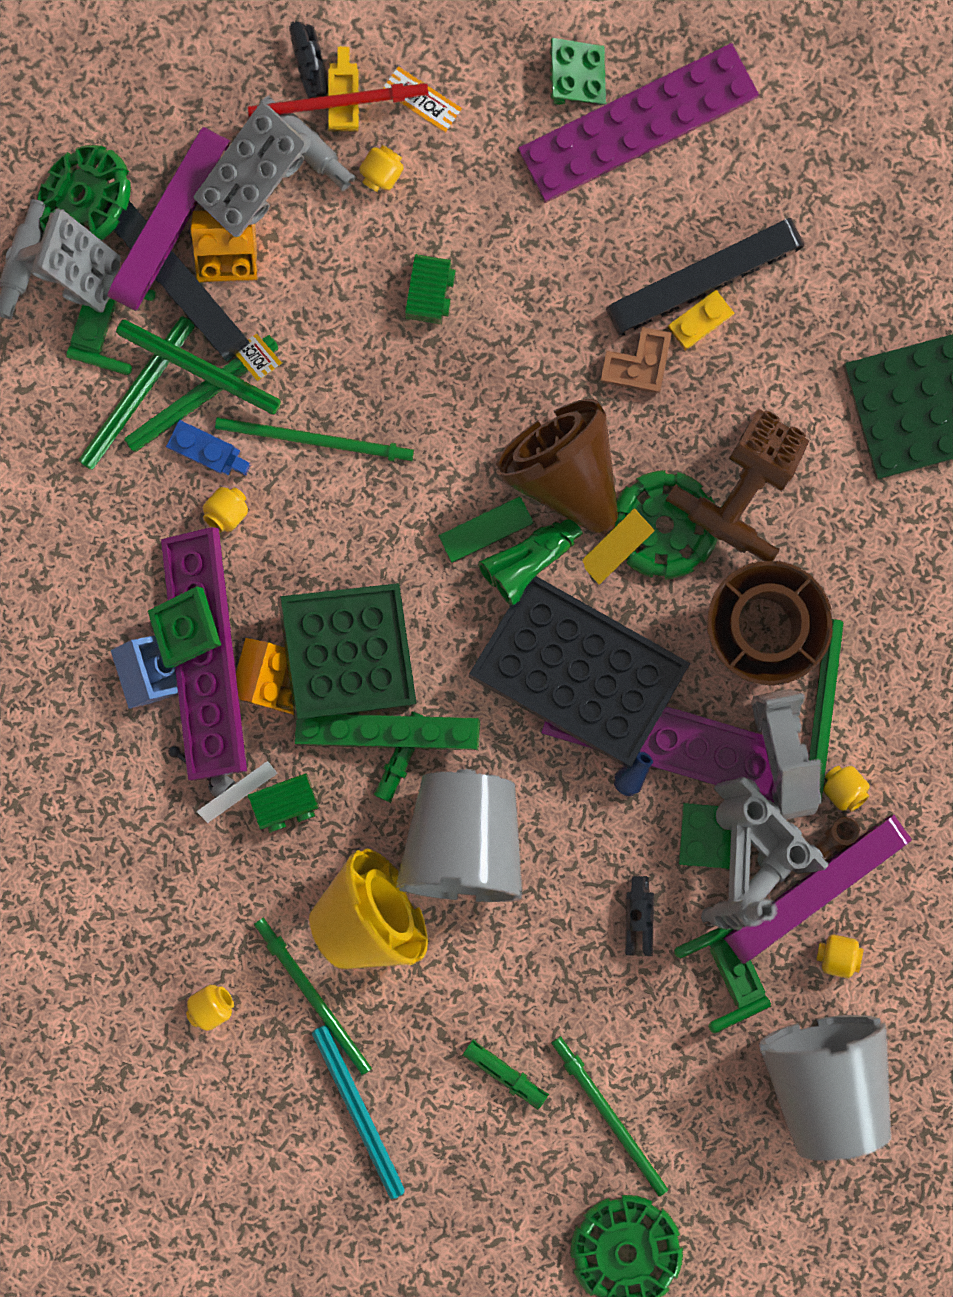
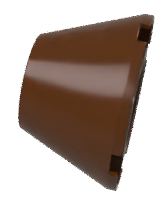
M783 561L753 562L731 573L715 591L707 615L708 636L716 656L734 675L758 685H782L805 676L824 657L832 638V609L823 588L803 569ZM755 599H766L777 603L785 610L791 622V637L788 645L782 652L766 654L756 651L746 643L739 628V617L745 603Z

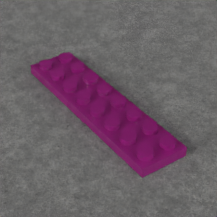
M730 43L519 147L518 151L546 203L757 99L759 93L734 45Z
M209 527L161 539L167 599L170 600L195 587H202L221 643L220 646L175 667L188 781L246 772L247 765L219 528Z
M665 707L640 752L647 753L653 759L651 767L715 786L721 782L744 777L752 780L759 787V792L767 801L774 803L772 795L774 781L763 735L671 707ZM544 722L541 734L591 748L548 722Z

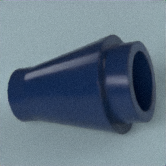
M639 752L630 769L623 766L615 773L614 786L618 792L625 796H633L641 791L649 768L653 764L651 756L645 752Z

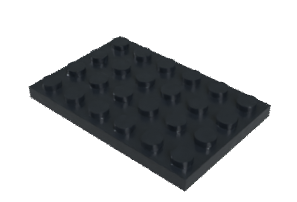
M535 576L524 590L520 601L510 605L470 671L469 678L630 769L690 666V662Z

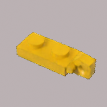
M337 46L338 63H330V69L328 68L329 96L359 92V69H357V63H350V47ZM359 104L329 108V131L359 132Z

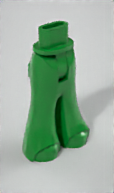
M568 518L561 523L553 522L552 525L538 528L521 543L479 561L478 568L486 581L492 587H497L503 599L508 604L514 605L520 601L524 590L533 578L564 555L570 547H573L574 540L580 537L583 532L575 522Z

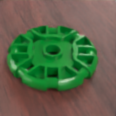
M84 145L77 147L76 151L71 154L67 152L51 166L47 172L49 174L44 184L41 183L37 200L44 202L43 205H46L42 217L39 218L40 228L44 233L50 214L55 213V207H57V209H62L82 226L85 227L86 225L89 227V231L102 241L120 223L118 218L122 210H127L131 194V182L126 177L129 174L128 168L113 150L107 151L104 146ZM113 178L115 179V181L112 182V183H109V182H108L109 180H111V179H113ZM85 190L84 197L77 202L78 195L81 191ZM108 202L111 203L108 212L104 213Z
M665 470L643 474L636 478V482L630 487L626 486L616 498L618 519L615 522V527L635 508L655 530L641 544L644 547L639 553L633 551L626 558V564L644 576L653 578V575L664 576V579L686 576L694 572L693 568L699 563L704 564L708 560L717 544L718 539L705 529L704 535L694 534L695 523L689 521V518H687L688 514L665 501L669 494H662L663 486L674 487L677 484L696 498L705 497L715 503L712 496L708 497L702 490L704 486L686 474L677 472V474H667ZM645 491L649 498L641 505L637 500V496ZM660 517L670 518L673 522V530L669 533L659 532L656 528V521ZM688 545L693 553L685 559L680 554V551ZM655 554L667 556L666 564L655 563Z
M621 1195L622 1198L614 1200L607 1198L592 1206L583 1215L585 1219L580 1227L576 1226L570 1247V1257L574 1258L576 1267L573 1271L582 1288L590 1296L595 1295L596 1297H663L670 1290L668 1286L672 1280L678 1278L683 1261V1247L679 1245L678 1240L680 1232L671 1216L663 1208L659 1210L653 1206L651 1200L635 1195ZM625 1211L626 1220L614 1222L613 1213ZM645 1215L653 1220L649 1229L640 1223ZM595 1225L603 1230L599 1234L598 1240L590 1235ZM666 1239L667 1249L659 1251L656 1241ZM625 1244L632 1245L636 1249L635 1257L630 1261H623L618 1256L620 1247ZM596 1254L598 1264L588 1265L586 1256ZM655 1266L664 1270L659 1279L650 1275ZM605 1276L614 1281L609 1289L601 1285ZM640 1284V1292L629 1294L628 1286Z

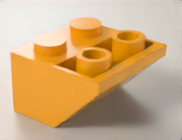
M206 210L193 211L191 234L197 280L199 282L258 280L255 224L248 225L240 237H234Z
M245 638L236 670L239 700L294 715L285 648L269 642Z

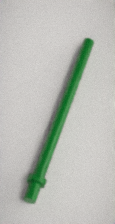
M217 417L215 422V429L388 457V461H394V459L413 461L414 449L397 447V443L384 445Z

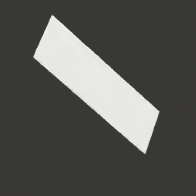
M267 761L203 806L197 813L209 823L278 773Z

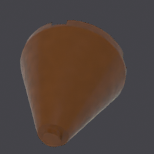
M582 399L554 410L557 417L541 425L538 420L521 432L498 457L496 461L498 470H496V473L502 482L593 533L600 532L605 534L615 527V522L618 519L607 416L597 400Z

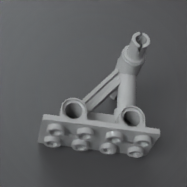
M266 96L260 102L194 195V199L234 237H240L248 225H253L263 218L270 207L266 201L282 178L293 175L300 168L303 161L309 164L318 174H326L342 191L351 186V183L348 182L349 180L351 182L355 180V176L337 161V153L294 113L278 115L267 104L276 103L270 96Z
M31 199L24 224L22 223L17 227L12 245L6 253V263L0 278V288L2 289L0 293V317L5 319L13 318L18 297L25 293L31 273L42 280L58 283L65 287L62 294L65 299L77 304L90 306L95 311L103 312L109 300V297H107L108 291L115 275L119 271L120 255L62 209H56L55 213L50 214L43 235L39 218L42 217L46 205H43L44 202Z
M742 777L718 783L714 787V790L724 799L716 811V820L720 827L732 830L729 898L728 901L718 902L714 907H707L703 910L701 919L703 923L707 922L706 926L708 927L717 926L720 929L734 928L741 930L743 927L757 926L763 920H772L776 915L775 904L770 905L772 901L764 899L778 882H783L792 870L796 874L825 870L828 866V863L822 858L821 851L815 846L808 844L801 836L802 833L799 828L784 819L780 814V809L761 795L759 787L752 780ZM752 843L759 851L757 860L761 869L749 882Z

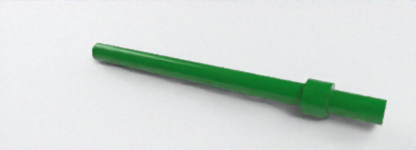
M264 917L253 924L268 944L265 947L272 956L276 955L360 1074L364 1075L370 1071L372 1067L285 948L287 944L281 935L277 937Z
M561 1036L554 1039L551 1044L564 1061L563 1067L569 1075H574L659 1197L664 1195L669 1189L583 1068L585 1064L578 1054H573Z

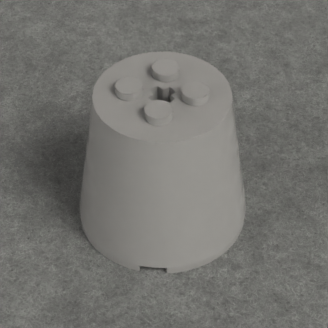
M469 769L423 775L396 887L410 894L440 899L458 900V894L476 895V902H512L521 900L522 879L515 783L496 775L476 774V771Z
M867 1015L825 1017L817 1019L818 1026L800 1029V1025L796 1023L776 1030L760 1041L761 1054L799 1156L819 1161L854 1159L882 1148L891 1140L887 1029L885 1022L880 1023V1018Z

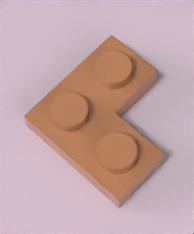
M642 327L636 356L606 350L600 382L660 394L672 333Z

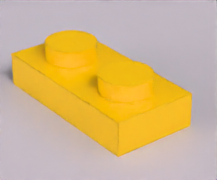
M715 290L670 323L668 328L686 351L735 313L720 293Z

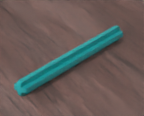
M323 1025L313 1030L312 1036L389 1198L395 1199L403 1195L405 1188L326 1025Z

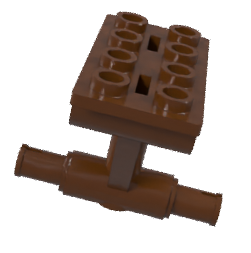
M758 409L729 457V460L743 469L739 473V481L722 507H719L705 497L696 498L677 484H675L665 501L687 513L689 521L696 523L715 538L736 548L737 551L741 553L748 551L762 561H774L780 549L757 536L758 532H756V529L740 520V517L757 491L763 489L766 483L780 492L784 490L788 482L793 478L809 440L805 438V433L794 426L789 428L781 423L780 418L773 412Z

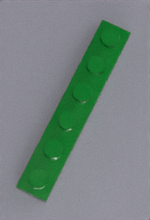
M332 715L296 720L295 744L298 746L479 751L480 719L379 715Z

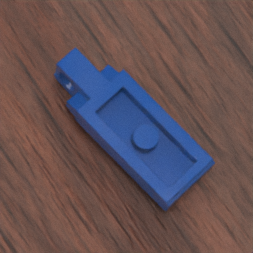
M181 420L178 421L166 446L168 449L220 474L229 475L232 469L246 476L251 467L250 462L238 457L240 450L235 448L234 445Z

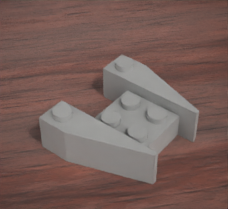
M792 689L753 696L751 702L757 731L763 734L774 781L772 789L774 804L780 809V814L785 820L813 815L818 809V804H821L819 790L820 759L809 761L806 745L800 744L798 733L801 732L798 715H800V709L805 699L804 693Z

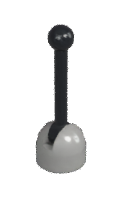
M175 745L171 746L168 750L169 755L173 758H179L186 764L185 755L181 753L180 748ZM227 775L207 779L209 781V791L214 797L219 796L235 784V781Z

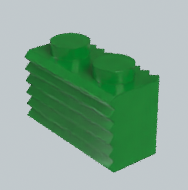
M415 254L405 309L406 319L442 324L443 316L449 317L451 299L446 298L448 287H454L456 269H451V260Z
M307 773L248 794L260 830L267 828L269 833L287 827L285 821L295 817L298 823L315 817L314 810L320 809Z

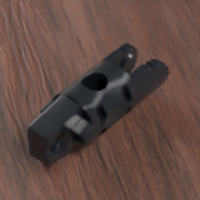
M292 21L289 31L300 79L308 98L323 97L328 94L326 69L313 25H304L302 22Z
M632 876L631 892H627L625 955H634L636 950L637 931H642L643 954L645 956H653L654 892H649L648 876ZM638 911L642 914L640 920L637 918Z

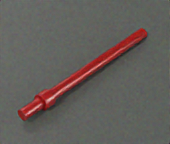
M403 83L391 84V88L277 102L267 105L278 115L388 100H393V103L404 102L405 98L429 95L427 83L403 86ZM258 105L247 106L249 118Z

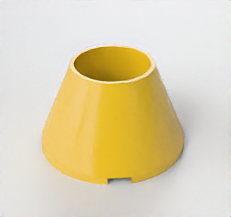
M372 849L358 850L351 854L309 915L310 930L317 947L323 956L339 969L410 965L424 958L427 952L428 935L420 907L414 909L406 895L407 892L399 890V887H396L399 871L380 853Z

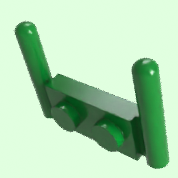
M149 289L144 300L153 301L156 297V292L153 289ZM109 298L103 312H98L90 306L82 305L70 341L71 345L67 350V358L120 374H131V364L100 355L117 301Z
M716 928L674 949L675 956L682 959L710 946L709 950L735 1006L738 1007V1009L709 1023V1030L714 1034L771 1007V1002L765 995L766 991L752 961L750 960L742 964L724 939L734 928Z

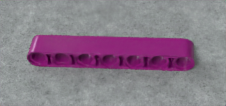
M205 127L201 128L117 273L107 297L134 311L139 308L198 204L194 199V195L221 159L223 152L230 146V140Z
M894 814L885 818L884 823L874 826L854 843L848 845L841 852L826 861L828 866L825 870L810 873L773 900L770 905L775 904L776 915L772 920H763L757 926L743 927L741 930L734 929L724 939L742 964L750 961L906 846L912 838Z

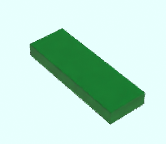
M521 496L438 535L451 563H454L533 525L534 522Z

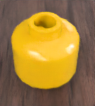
M384 145L380 148H371L359 167V172L365 177L362 183L376 192L380 188L384 190L392 189L404 169L403 164L400 162L402 157Z
M219 487L203 505L204 521L210 527L219 528V533L222 531H233L248 514V507L245 503L246 496L235 487H232V489Z
M838 765L825 776L828 781L823 791L839 810L849 809L853 812L870 797L867 794L870 788L869 783L853 766L841 768Z
M831 934L827 938L826 944L819 943L816 961L822 962V971L824 973L850 978L854 972L859 973L864 949L859 948V943L854 938Z
M213 984L207 985L189 997L186 1016L194 1027L198 1026L205 1031H210L229 1020L232 1015L234 1002L230 993L224 987H218Z

